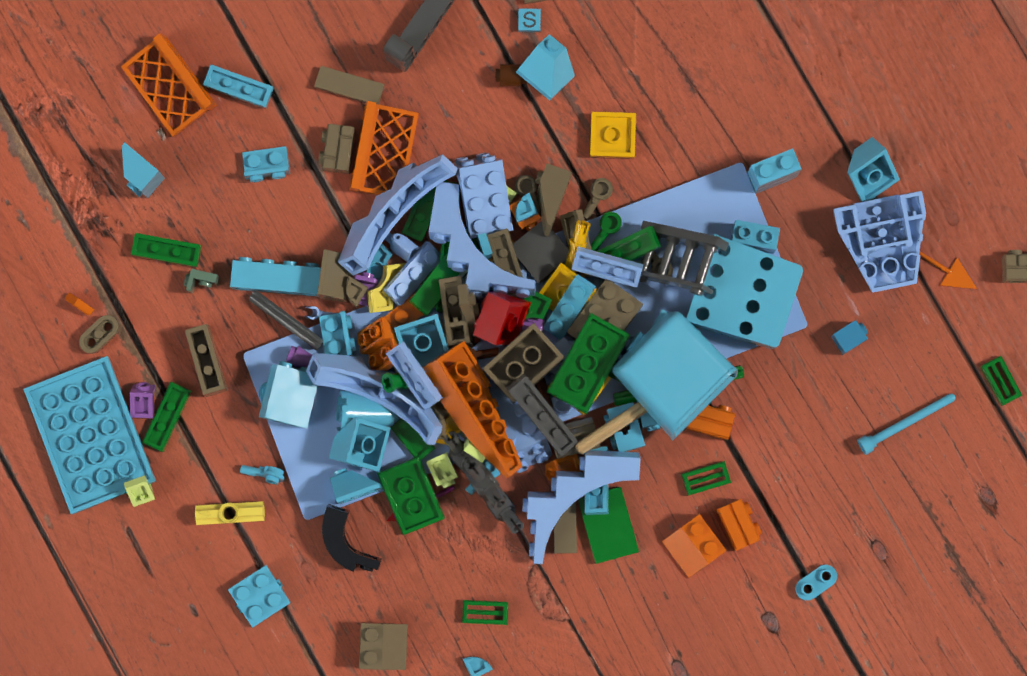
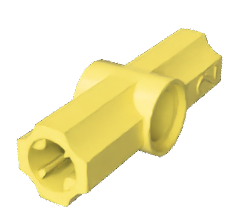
M264 501L196 505V525L265 521ZM228 507H233L236 515L233 519L228 520L224 514L225 510Z

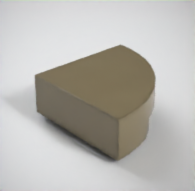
M349 276L346 282V294L350 302L357 307L368 287Z

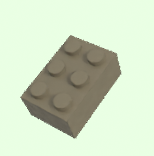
M605 279L568 329L566 335L575 341L590 313L625 331L642 308L643 303L611 280Z
M533 323L483 368V371L514 404L516 400L506 389L509 385L525 374L535 386L564 360V356Z

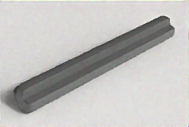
M254 291L250 295V302L315 350L322 346V338L258 291Z

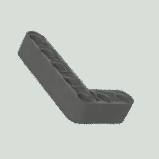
M424 0L400 37L393 34L387 41L383 49L385 59L403 72H406L455 0Z

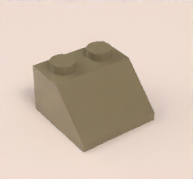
M324 249L318 295L323 300L348 303L346 282L352 274L338 263L341 253Z
M361 623L359 669L406 670L408 624Z

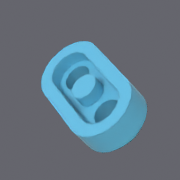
M830 565L817 567L797 582L795 587L797 596L802 600L814 599L835 584L837 572ZM825 571L830 574L828 580L822 578V574ZM807 584L812 588L810 593L804 592L803 588Z

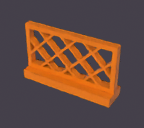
M159 33L150 44L124 63L121 68L171 136L175 137L208 110L211 111L215 108L217 104L167 36ZM154 47L159 52L158 62L148 61V53ZM135 62L143 63L141 76L133 75L129 69ZM147 64L158 65L156 78L146 77ZM162 66H169L173 70L171 80L161 79ZM145 79L156 81L154 93H147L144 90ZM160 81L171 83L169 95L158 94ZM175 83L184 85V97L173 96ZM158 97L169 98L167 111L158 109ZM173 99L184 100L182 113L171 112ZM188 101L196 102L201 108L195 114H186ZM171 114L182 116L181 125L176 129H173L170 125Z
M372 101L366 102L349 186L350 191H360L374 195L388 191L385 184L397 175L389 162L399 156L404 163V167L409 165L419 113L379 105ZM379 110L388 112L392 118L391 121L383 126L377 119ZM403 115L413 117L412 125L406 130L397 121ZM395 122L401 133L391 139L384 128ZM376 123H377V125L379 126V129H377V130L375 131V127H376ZM382 131L388 142L378 147L373 137L376 133ZM403 135L408 142V146L400 152L393 141ZM391 144L397 154L386 160L380 149ZM377 152L384 163L374 169L369 162V158ZM404 152H406L405 159H404V157L402 156V154H403ZM386 165L393 176L382 182L376 171ZM369 167L371 172L367 174V169ZM371 174H374L380 183L374 189L364 187L365 179Z

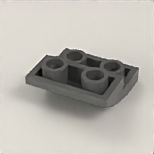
M542 221L513 243L517 259L538 284L552 275L560 263L565 264L569 249L552 229L549 237L544 236Z

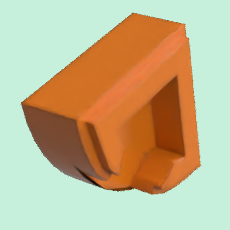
M70 292L65 297L67 302L87 316H90L94 311L92 307Z

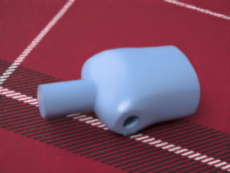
M389 233L384 239L390 244L391 251L407 262L419 249L415 243L399 233H394L393 235Z

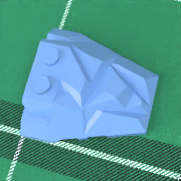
M922 191L872 199L833 209L837 231L872 293L917 284L920 263L919 252L921 241L923 240V222L926 218Z

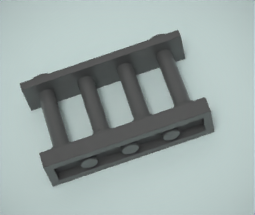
M643 221L641 230L648 226H653L658 240L660 241L661 238H665L667 245L657 274L648 272L654 251L643 255L641 261L643 269L639 282L646 283L647 280L689 289L690 293L703 296V293L712 295L714 290L704 285L713 254L717 250L726 252L729 243L718 236ZM679 242H684L686 248L676 278L666 276L676 245H679ZM698 246H702L705 252L695 282L687 281L685 278L694 250Z

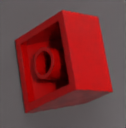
M488 292L482 301L480 316L475 321L473 335L494 345H509L520 335L531 302L499 292Z

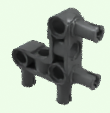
M455 431L449 432L452 437L451 439L446 434L444 442L450 448L449 456L458 468L463 471L479 496L486 502V506L497 521L505 522L512 533L519 532L515 525L522 530L524 524L515 514V505L507 494L503 492L499 486L500 484L482 462L464 451V441L460 440Z

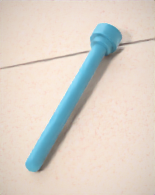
M950 393L873 436L864 435L857 439L859 447L865 455L873 452L874 448L877 447L876 444L954 402L956 399L955 395Z

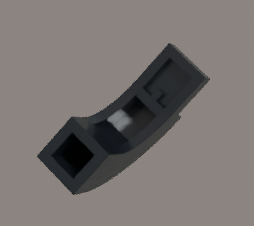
M328 504L322 522V535L324 544L332 558L342 567L354 572L356 564H360V568L366 571L373 572L374 569L378 570L382 558L354 549L346 539L345 524L350 510Z

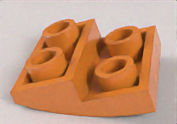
M380 317L359 331L357 340L361 354L369 355L368 362L371 370L387 371L394 367L386 353L399 345L389 322L385 317Z

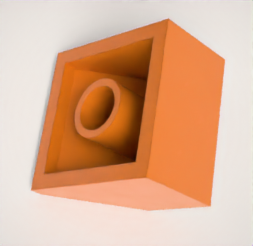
M700 514L662 541L688 578L727 551Z

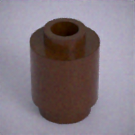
M500 64V69H496V82H500V86L521 87V84H527V81L516 73L521 64Z

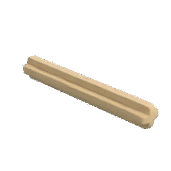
M639 402L578 441L575 445L577 451L580 454L586 453L647 411Z

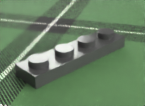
M525 374L521 375L506 388L561 457L578 443V440Z

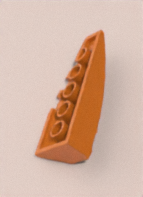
M462 341L423 366L422 368L442 396L440 400L442 405L480 453L506 478L523 466L512 439L507 437L505 420L500 419L496 409L499 406L496 398L492 399L488 389L491 386L489 380L465 341Z

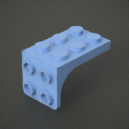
M489 153L477 154L475 159H468V157L456 158L453 164L458 168L456 176L460 185L467 233L470 239L477 238V235L482 233L488 235L507 228L509 231H512L513 224L503 161Z
M499 388L490 391L492 399L496 398L499 405L496 409L500 419L505 420L507 437L512 439L523 466L517 473L526 471L533 464L547 461L552 456L549 443L517 402L513 404Z

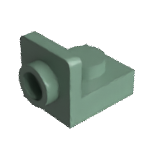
M191 269L190 274L187 273L185 276L184 286L187 287V292L194 293L196 281H199L198 285L211 288L212 285L218 286L220 277L217 274Z

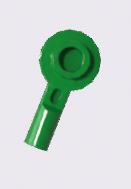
M607 212L601 217V230L591 243L593 251L599 249L608 234H614L620 230L622 220L617 213Z

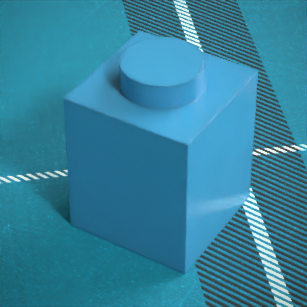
M855 320L834 333L831 338L842 355L866 341L868 339L866 336L868 331L861 322L858 324Z

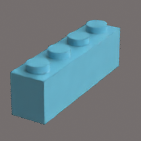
M239 257L238 261H232L230 287L233 290L319 297L318 287L321 268L316 263H305V266H296L297 262L283 261V264H274V260L270 259L252 262V258Z

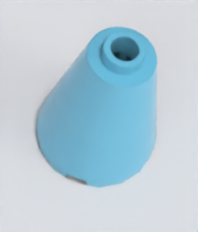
M346 390L339 391L341 396L337 398L336 421L341 422V427H336L337 433L354 417L386 427L393 426L394 422L398 421V415L384 406Z

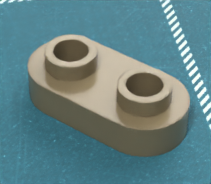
M110 315L100 317L81 335L79 339L81 349L89 354L99 352L117 335L119 331L118 321ZM110 323L112 329L105 331V325ZM95 339V345L90 347L88 345L89 340Z

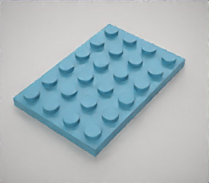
M108 356L24 388L71 515L126 494L124 483L145 475L149 484L156 482Z

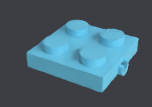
M267 565L228 589L237 603L236 607L240 613L244 614L252 628L291 603L281 588L283 586L282 583L274 577Z

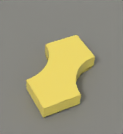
M406 263L383 266L380 282L376 287L367 291L369 313L393 310V300L383 289Z

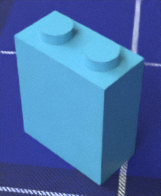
M792 148L752 164L747 174L755 194L795 179L802 168Z
M279 361V365L271 364L259 417L300 428H307L318 385L312 383L305 367H301L300 370L293 369V364Z

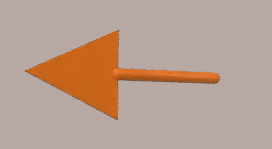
M921 251L919 252L920 257L947 273L940 286L977 289L958 258H956L951 268L948 269Z

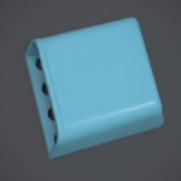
M714 233L713 236H718L729 243L726 252L720 250L719 254L718 252L713 254L704 285L714 291L712 295L707 293L705 296L694 294L686 319L695 328H701L768 349H775L781 342L803 274V267ZM713 265H715L713 274L711 275L710 268ZM699 308H701L700 314L697 318L696 311Z
M674 311L666 313L613 366L612 372L673 441L737 377L738 369L680 312Z

